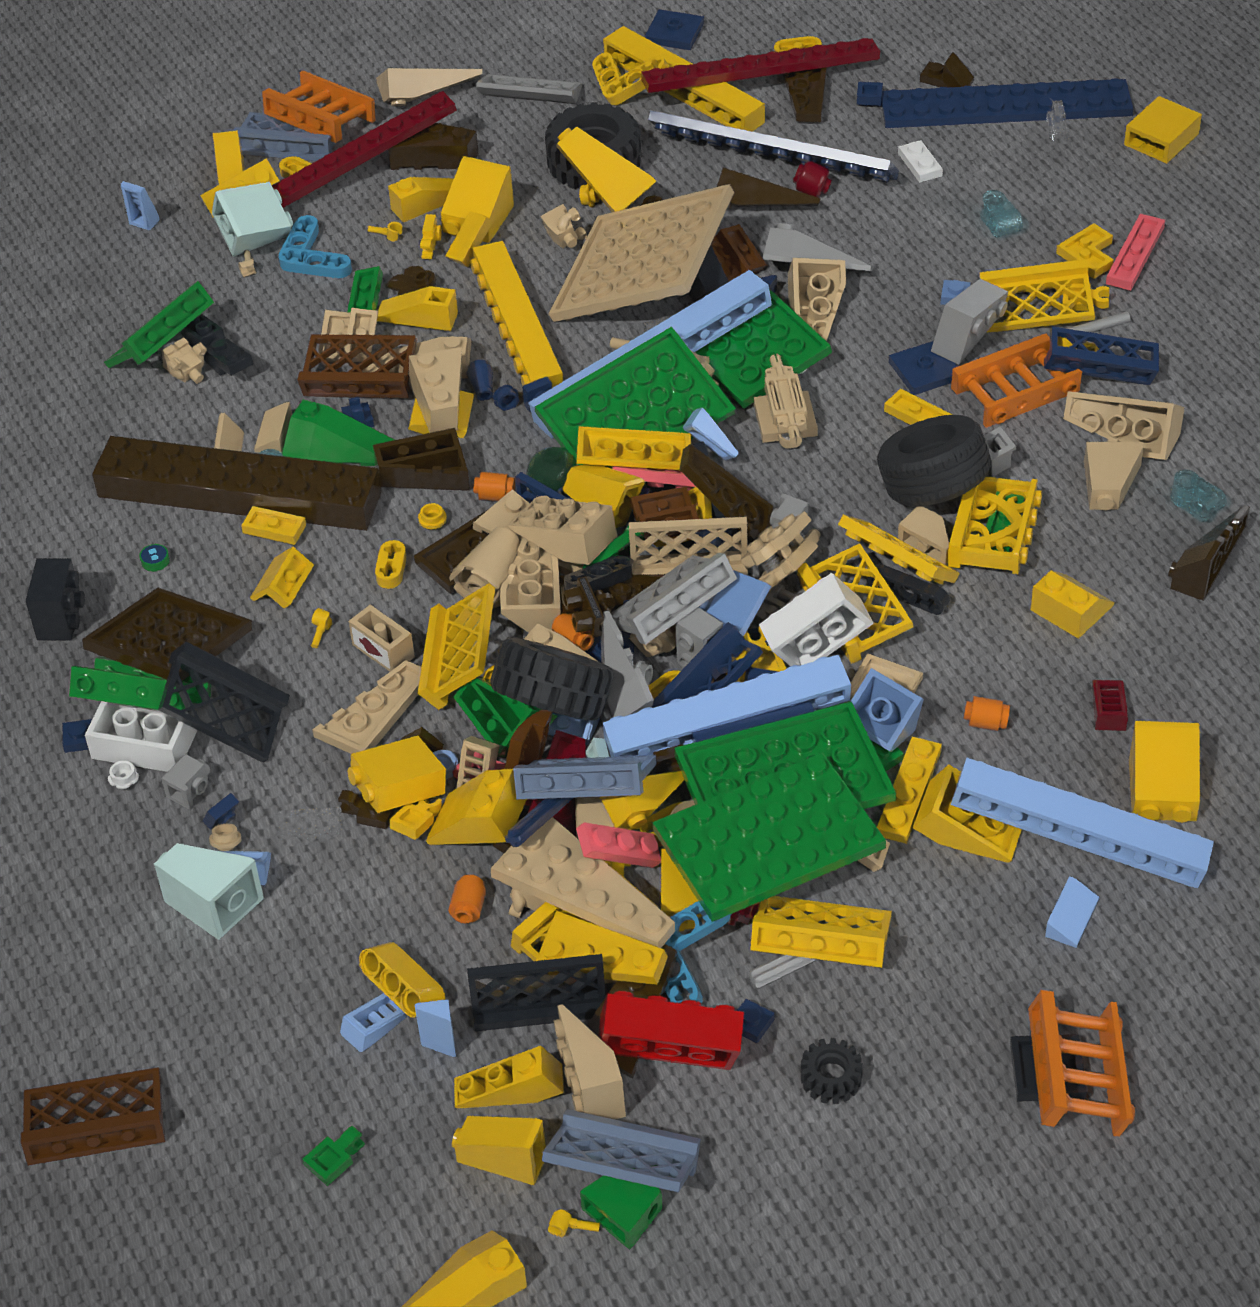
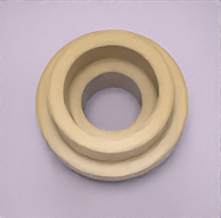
M233 824L217 825L212 829V834L209 837L210 845L220 851H230L241 842V833L237 831V827Z

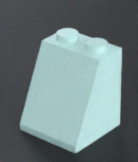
M270 182L215 192L212 215L233 257L243 254L245 250L251 251L288 237L293 226L292 218L288 211L284 212L281 206L282 199L277 189H273Z
M177 843L168 852L163 853L154 863L164 902L218 940L264 899L256 862L251 857Z

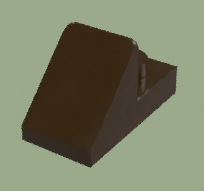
M954 52L950 54L944 65L929 61L920 74V82L937 87L971 86L974 81V76Z

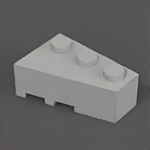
M980 278L946 303L931 352L959 365L995 321L1004 315L1008 306V302H1006L1008 291Z

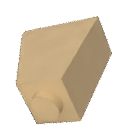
M1086 442L1084 467L1089 510L1119 509L1141 467L1144 442Z

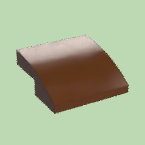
M740 224L720 229L711 242V246L729 282L748 270L755 274L767 266Z
M687 486L631 497V507L636 522L699 519L695 504L691 502ZM669 531L668 533H666V535L669 537L679 536L681 534L678 531ZM640 532L644 541L651 536L648 532Z
M542 709L527 718L517 728L510 740L505 769H513L516 765H529L533 760L542 759L553 714L552 711Z

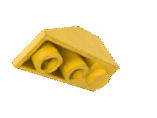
M429 286L383 300L378 309L377 321L451 331L458 315L456 290Z
M541 1045L454 1078L455 1108L538 1103L564 1093L562 1063Z

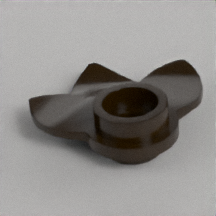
M411 266L404 270V274L393 276L386 286L389 289L399 291L397 295L399 296L429 286L436 287V276L434 272L424 270L421 266Z

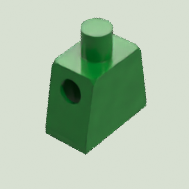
M604 1175L580 1191L582 1210L597 1223H600L604 1229L629 1250L635 1245L662 1209V1192L659 1188Z

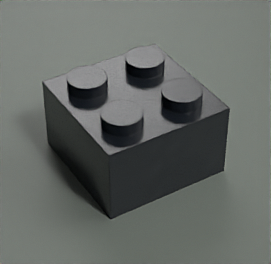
M36 558L25 602L36 639L39 641H72L74 630L79 629L80 616L78 612L79 608L84 607L85 594L83 590L79 589V572L74 570L71 558Z

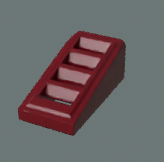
M1092 680L1095 730L1126 731L1128 710L1123 680ZM1100 689H1117V690H1100Z

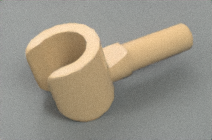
M245 250V261L238 263L243 277L256 274L250 251Z

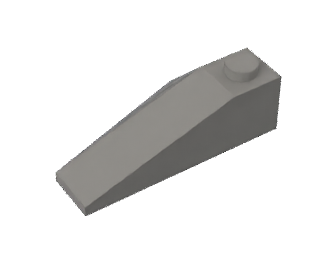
M778 223L777 228L770 227L763 259L791 262L792 258L845 260L846 269L873 271L874 269L873 265L802 231L793 230L792 224Z
M610 611L603 612L604 621L601 623V662L612 668L614 679L603 715L601 716L602 723L616 716H627L637 713L644 708L652 707L654 701L640 667L634 668L633 654L630 648L623 649L622 634Z

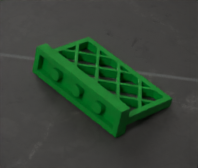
M199 281L193 283L122 342L123 346L104 361L105 365L111 368L130 358H133L138 365L143 363L211 306L214 301Z

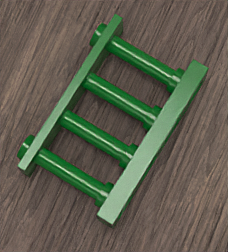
M99 656L95 658L94 668L75 665L71 667L69 696L158 710L167 679ZM189 676L182 683L185 686L193 683ZM205 683L203 685L211 698L212 685ZM196 687L186 690L192 703H202ZM179 693L172 695L169 705L179 710L185 709Z

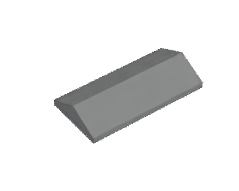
M487 74L477 81L476 87L482 95L576 103L582 83Z

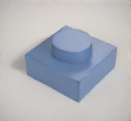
M944 280L941 304L945 305L970 286V282Z

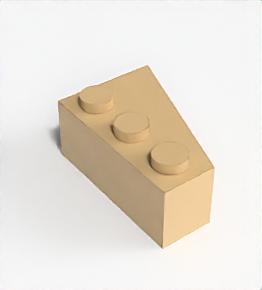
M462 347L409 356V381L430 433L450 428L457 430Z

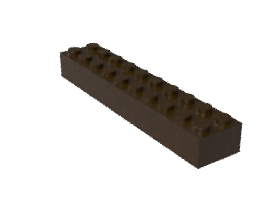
M118 436L109 437L92 473L99 498L247 516L252 506L305 517L307 524L367 531L382 492L379 469L375 467Z

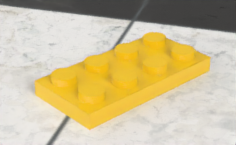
M843 514L838 523L839 526L847 529L845 535L859 542L862 540L868 543V548L881 555L887 554L893 557L892 561L904 568L910 567L916 570L915 574L929 582L933 580L939 584H943L944 581L955 583L960 574L866 520Z

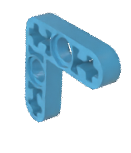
M311 215L299 217L279 252L278 257L281 269L288 272L332 278H344L350 275L352 266L351 260L347 255L311 250L319 233L317 218ZM296 242H305L301 245H293ZM314 261L321 262L317 265H310V263Z
M699 901L670 917L675 922V932L665 944L677 950L678 957L675 963L680 964V971L675 977L669 979L665 992L670 1001L675 1003L683 1001V995L677 987L683 985L688 993H690V1000L698 1001L701 1004L703 1001L702 992L680 951L722 927L731 918L730 914L712 922ZM701 913L702 918L706 921L705 924H702L696 916L697 914ZM686 920H693L695 922L693 931L686 935L680 934L679 927L681 923Z

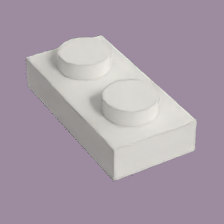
M921 140L898 146L899 156L919 183L942 176V167Z

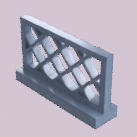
M250 112L242 126L234 127L233 131L238 130L243 155L278 158L296 156L304 160L317 161L325 155L332 153V148L335 145L334 142H331V135L313 134L264 113ZM345 124L341 125L342 131L344 129Z
M656 755L533 760L529 765H516L513 768L516 799L641 795L644 792L643 780L656 765Z
M567 1109L563 1114L562 1126L543 1151L542 1162L680 1192L688 1176H694L696 1172L701 1139Z

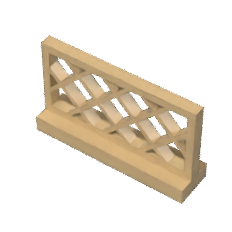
M747 517L629 522L630 558L634 561L633 575L667 574L692 555L710 559L719 552L726 555L733 570L748 576V569L740 561L747 553ZM728 528H741L734 536L724 532ZM701 529H707L710 531V533L703 538L697 535L695 532ZM669 531L681 533L675 539L666 535ZM648 532L651 536L644 541L636 536L635 533ZM716 537L726 541L719 547L710 543ZM687 538L696 542L689 549L681 544ZM657 540L667 544L660 550L652 546ZM733 546V547H735L736 549H738V550H740V551H727V550ZM702 548H705V549H707L708 551H710V552L697 553V552H698L700 549H702ZM673 549H675V550H677L678 552H680L681 554H668V553H669L670 551H672ZM645 550V551H647L648 553H650V554H652V555H639V554L642 553V552Z

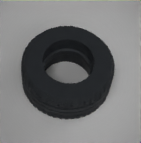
M963 415L938 416L909 425L889 437L880 447L877 456V463L888 495L899 504L914 507L942 503L965 494L985 479L992 463L980 424L970 417Z

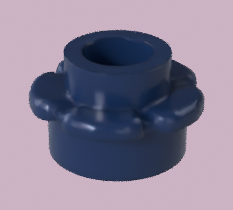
M503 385L493 394L495 406L503 411L515 408L519 402V392L511 385Z

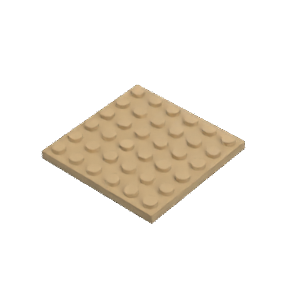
M730 184L597 216L549 312L553 322L571 320L574 317L583 315L590 316L597 312L613 311L624 306H636L643 302L659 301L665 297L682 296L688 293L734 194Z

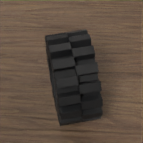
M830 1038V1044H826L825 1039H820L818 1047L812 1043L809 1045V1051H804L803 1059H801V1084L803 1083V1089L806 1093L811 1091L810 1097L814 1100L821 1096V1103L827 1104V1099L832 1098L833 1104H839V1097H842L843 1101L846 1102L850 1100V1093L855 1096L858 1092V1087H861L862 1058L860 1053L856 1054V1048L853 1045L847 1049V1041L842 1040L840 1045L836 1044V1038ZM825 1064H836L841 1066L845 1073L838 1078H826L820 1075L818 1070Z

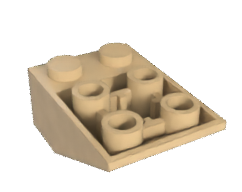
M548 496L534 498L508 524L510 530L560 560L589 565L617 537L611 505H602L598 502H577L573 499H553Z
M563 1004L557 1005L559 1019L553 1020L557 1036L556 1044L559 1057L564 1060V1073L567 1085L572 1088V1101L575 1111L610 1119L626 1117L623 1081L614 1051Z

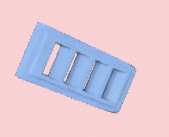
M123 181L120 185L129 224L151 230L160 219L144 187Z
M701 407L692 412L683 426L684 430L691 433L698 441H704L705 446L722 459L729 460L735 458L739 452L706 410Z
M383 993L343 1016L340 1033L359 1052H363L397 1026L408 1015ZM389 1003V1004L392 1005L397 1011L392 1012V1011L386 1006V1004ZM379 1011L385 1018H382L376 1012Z

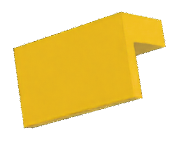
M295 547L289 548L272 560L250 598L256 601L267 594L282 608L290 606L314 564Z

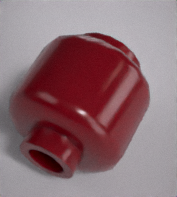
M807 161L804 165H799L793 183L796 184V191L818 198L821 193L827 194L832 180L828 179V168L815 162Z

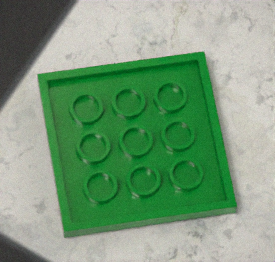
M770 289L772 302L770 307L694 352L710 358L709 364L715 370L712 378L743 409L754 403V397L766 395L765 370L772 367L770 362L772 355L775 354L776 358V354H779L783 366H791L794 374H799L832 353L831 345Z

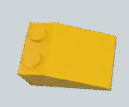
M948 764L929 781L913 829L940 845L1009 863L1012 861L1022 829L952 806V798L961 771Z
M513 769L486 770L450 792L426 839L427 844L506 842L505 836L508 834V830L517 823L527 799H516Z

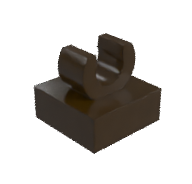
M683 744L653 752V755H656V765L653 768L655 775L681 771L675 758L674 748L683 746Z

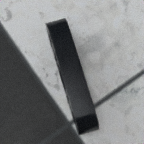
M613 556L572 572L564 577V590L577 587V579L585 576L593 593L596 590H604L633 577L634 561L627 556Z
M883 564L876 565V568L898 600L902 602L906 600L907 602L905 603L934 615L941 614L950 602L949 595L943 588ZM867 577V583L870 587H872L875 580L873 577ZM903 586H906V587H908L909 589H911L914 594L909 593L908 591H906V590L903 588Z

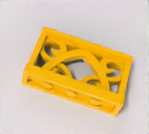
M985 477L975 488L963 494L949 542L948 567L960 568L961 564L1010 570L1012 574L1018 575L1021 564L1026 565L1028 547L1025 546L1031 545L1033 528H1030V526H1036L1038 513L1035 507L1040 508L1042 490H1037L1038 479H1032L1031 482ZM1010 494L1022 495L1025 501L1020 504L1015 503L1017 496L1011 497L1007 501L1004 499ZM983 506L986 510H980L978 507ZM996 510L1001 511L1011 522V525L993 534H989L988 529L982 523L974 521L987 518L995 513ZM973 531H978V532H980L983 536L980 537V534H979V533L976 534V535H973V534H971V532H973ZM996 546L998 551L992 550L991 547ZM1009 546L1013 550L1011 552H1004L1003 547Z

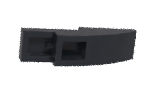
M200 314L180 331L191 347L200 342L206 347L207 351L204 354V361L219 375L227 373L232 376L254 364L249 353L227 339L223 328L203 314Z

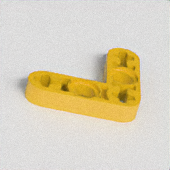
M608 52L599 54L592 63L602 93L611 105H618L646 89L640 78L641 71L670 67L663 56H655L621 76L616 61Z

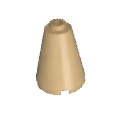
M507 526L496 527L453 569L449 577L450 581L454 579L456 583L453 587L456 592L465 598L490 583L495 587L493 608L499 607L501 585L507 579L508 569L511 563L513 564L520 545L517 533L510 530Z

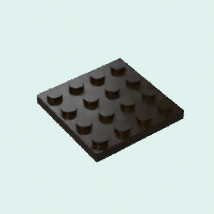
M157 587L82 639L83 649L120 662L123 665L142 670L145 673L167 679L172 665L168 663L171 653L183 643L188 642L216 657L252 631V620ZM182 669L179 670L181 681L190 676L188 672Z

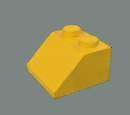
M1051 570L1033 586L1030 610L1079 639L1114 606V602L1067 574Z

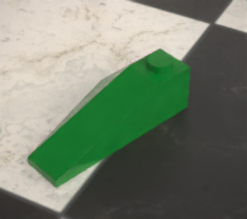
M303 399L290 418L282 456L341 464L344 462L359 463L361 466H375L373 445L393 441L394 439L327 405Z

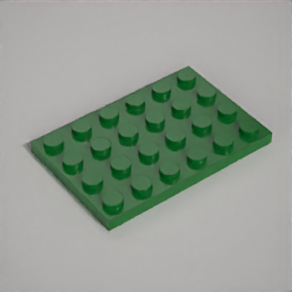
M671 326L536 405L535 413L574 465L579 466L582 465L576 464L579 426L688 433L684 430L683 426L694 410L701 407L704 408L714 422L718 424L735 414L736 408Z
M852 701L674 748L675 758L695 804L822 752L863 809L896 801V791Z
M823 752L652 822L654 833L712 922L886 849V839Z

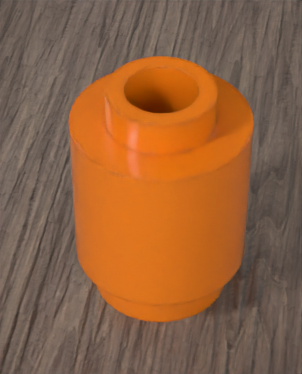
M481 472L480 477H475L473 492L478 494L479 500L499 501L512 489L515 491V477H509L508 474Z
M562 613L557 616L553 621L552 631L564 636L584 652L591 648L594 638L590 630L575 632L571 620L572 614Z
M974 696L972 702L966 701L964 719L969 720V726L994 731H998L999 728L1006 729L1010 705L1003 704L1001 700Z
M464 875L456 882L448 909L449 914L456 921L466 924L475 922L480 918L486 895L485 884L481 878L475 875Z

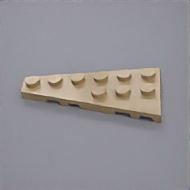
M553 817L519 847H512L511 845L491 867V877L598 926L662 948L675 932V922L607 863L600 859L584 857L579 839Z

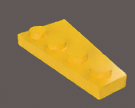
M556 911L536 961L602 954L604 979L658 985L668 956L662 948ZM595 967L582 968L580 971L587 974ZM553 971L548 973L559 974L560 972Z

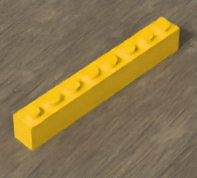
M625 26L603 38L604 53H610L617 65L627 71L636 68L655 56H663L670 67L692 64ZM727 82L664 91L728 127L754 131L765 123V103Z
M499 241L473 247L474 258L470 259L473 274H478V285L480 290H485L484 296L487 306H492V317L495 323H499L501 339L507 340L506 348L509 357L514 356L515 371L517 374H522V386L544 377H548L552 382V388L562 383V370L504 242Z

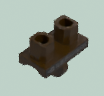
M586 576L577 579V587L563 591L562 601L566 610L581 608V611L572 613L571 620L575 632L590 630L593 638L602 636L600 624L604 621L603 612L610 611L611 613V610L614 608L616 602L613 595L602 593L601 590H596L593 593Z

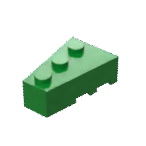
M479 676L461 686L453 697L486 741L500 745L497 756L506 759L510 740L514 732L527 718L542 710L499 694L492 689L490 679ZM552 714L550 725L556 719L557 715Z

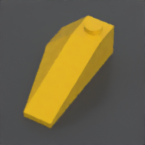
M491 1230L460 1247L402 1307H492L527 1287L525 1268L508 1240Z

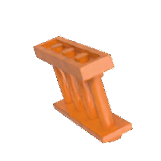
M306 71L300 72L301 86L285 94L270 88L262 91L264 114L313 134L331 135V142L334 143L342 140L341 125L359 117L372 123L376 121L374 98ZM303 95L309 97L304 101L297 100V98ZM321 102L327 104L320 109L314 107ZM338 110L344 111L339 116L332 114Z
M1045 333L953 368L951 389L957 395L965 391H971L984 406L983 425L987 428L1067 396L1068 391L1079 392L1082 371L1076 369L1065 374L1061 371L1046 369L1053 379L1041 383L1028 367L1035 364H1041L1044 367V358L1050 349V337ZM1018 373L1030 388L1018 392L1004 376ZM995 382L1007 397L994 401L981 385Z
M1040 990L1029 1006L1028 1011L1041 1125L1055 1127L1062 1116L1069 1111L1111 1118L1113 1136H1121L1128 1125L1132 1124L1134 1120L1135 1107L1131 1104L1121 1035L1123 1021L1118 1014L1117 1002H1110L1100 1017L1059 1010L1055 1006L1054 992ZM1058 1024L1099 1030L1101 1045L1063 1039L1059 1035ZM1061 1053L1103 1059L1104 1074L1066 1068V1065L1062 1063ZM1065 1082L1106 1088L1108 1103L1071 1098L1066 1093Z

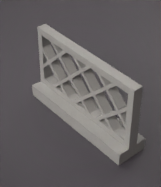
M718 552L710 559L692 555L611 614L619 630L635 634L638 641L646 645L734 582L737 577L724 553Z

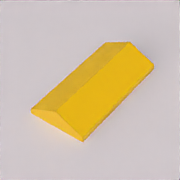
M579 426L576 464L679 470L682 450L691 444V433Z

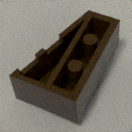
M434 123L388 149L391 170H399V167H414V170H422L423 166H438V169H458L463 156L476 159L479 154L477 132L475 130L441 123Z
M455 428L373 445L375 466L379 469L381 487L470 491L468 469Z

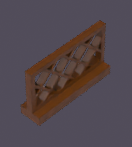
M311 334L303 371H299L297 379L303 396L409 398V356L415 353L416 336ZM317 344H329L331 346L321 354L316 351ZM347 344H354L356 346L347 354L341 350ZM373 344H380L382 346L374 354L367 350ZM400 344L408 345V348L399 355L393 350ZM337 352L341 358L330 365L325 359ZM363 353L367 358L356 365L351 359ZM389 353L393 359L382 365L378 359ZM319 363L326 367L321 372H311V369ZM346 363L352 367L348 372L336 371ZM372 363L378 368L375 372L362 371ZM398 364L404 368L403 373L389 372L390 369Z
M159 1067L24 1090L21 1146L28 1166L165 1142L161 1073ZM153 1080V1084L144 1092L134 1088L140 1082ZM109 1087L119 1089L110 1098L100 1094ZM81 1092L84 1094L76 1104L66 1100L74 1093ZM127 1094L136 1098L127 1108L118 1104ZM45 1098L51 1100L41 1110L32 1106L33 1100ZM93 1100L101 1103L102 1105L93 1114L84 1110ZM144 1104L154 1108V1110L136 1112ZM58 1106H62L68 1110L58 1120L50 1116ZM110 1110L119 1113L118 1116L102 1118ZM76 1115L85 1119L84 1122L68 1124ZM42 1121L51 1125L49 1128L33 1130Z

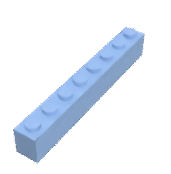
M839 655L821 657L814 662L804 665H793L773 674L765 673L755 679L745 682H734L714 691L706 690L693 697L675 699L655 708L647 707L634 714L613 717L609 721L603 722L604 739L611 757L653 755V752L693 743L692 732L811 701L815 711L850 701L851 683Z
M970 758L965 760L951 802L952 806L1194 888L1199 887L1207 872L1214 841L1203 838L1200 835L1176 829L1167 824L1141 817L1138 814L1129 813L1105 803L1097 802L1079 796L1076 793L1067 792L1047 785L1044 782H1038Z

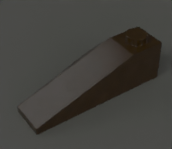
M724 167L717 187L730 184L734 191L727 207L728 209H732L733 205L737 207L817 206L821 199Z
M1243 505L1187 548L1179 561H1173L1168 576L1172 578L1170 589L1204 601L1247 526L1250 506Z

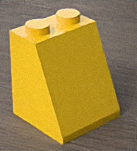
M463 156L441 210L443 232L457 235L471 211L488 217L492 222L482 241L490 243L514 207L511 167Z
M1135 721L1129 756L1132 813L1153 821L1174 820L1183 823L1197 820L1200 804L1199 723Z

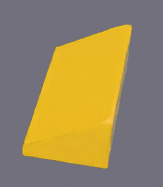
M470 211L445 257L468 267L470 259L474 257L473 247L480 246L492 224L490 219Z

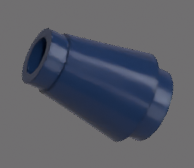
M486 360L471 362L468 365L466 375L475 394L480 401L490 400L493 397V368Z

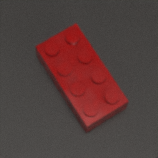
M616 991L613 994H608L600 1014L598 1037L614 1051L615 1055L731 1070L741 1052L744 1012L735 1011V1007L729 1005H717L715 1008L704 1007L700 1002L693 1000L675 1003L668 1002V999L662 996H649L645 999L634 997V994L630 992Z

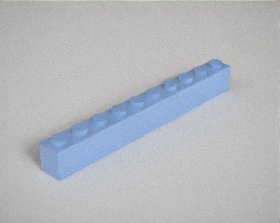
M746 271L528 402L533 421L551 439L554 438L535 413L536 405L671 326L691 351L699 350L770 307L772 302L769 285L752 271Z

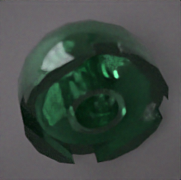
M548 447L541 449L532 456L528 462L526 475L552 490L558 491L559 488L564 486L567 473L571 467L579 465L576 464L577 461L574 455L562 447Z

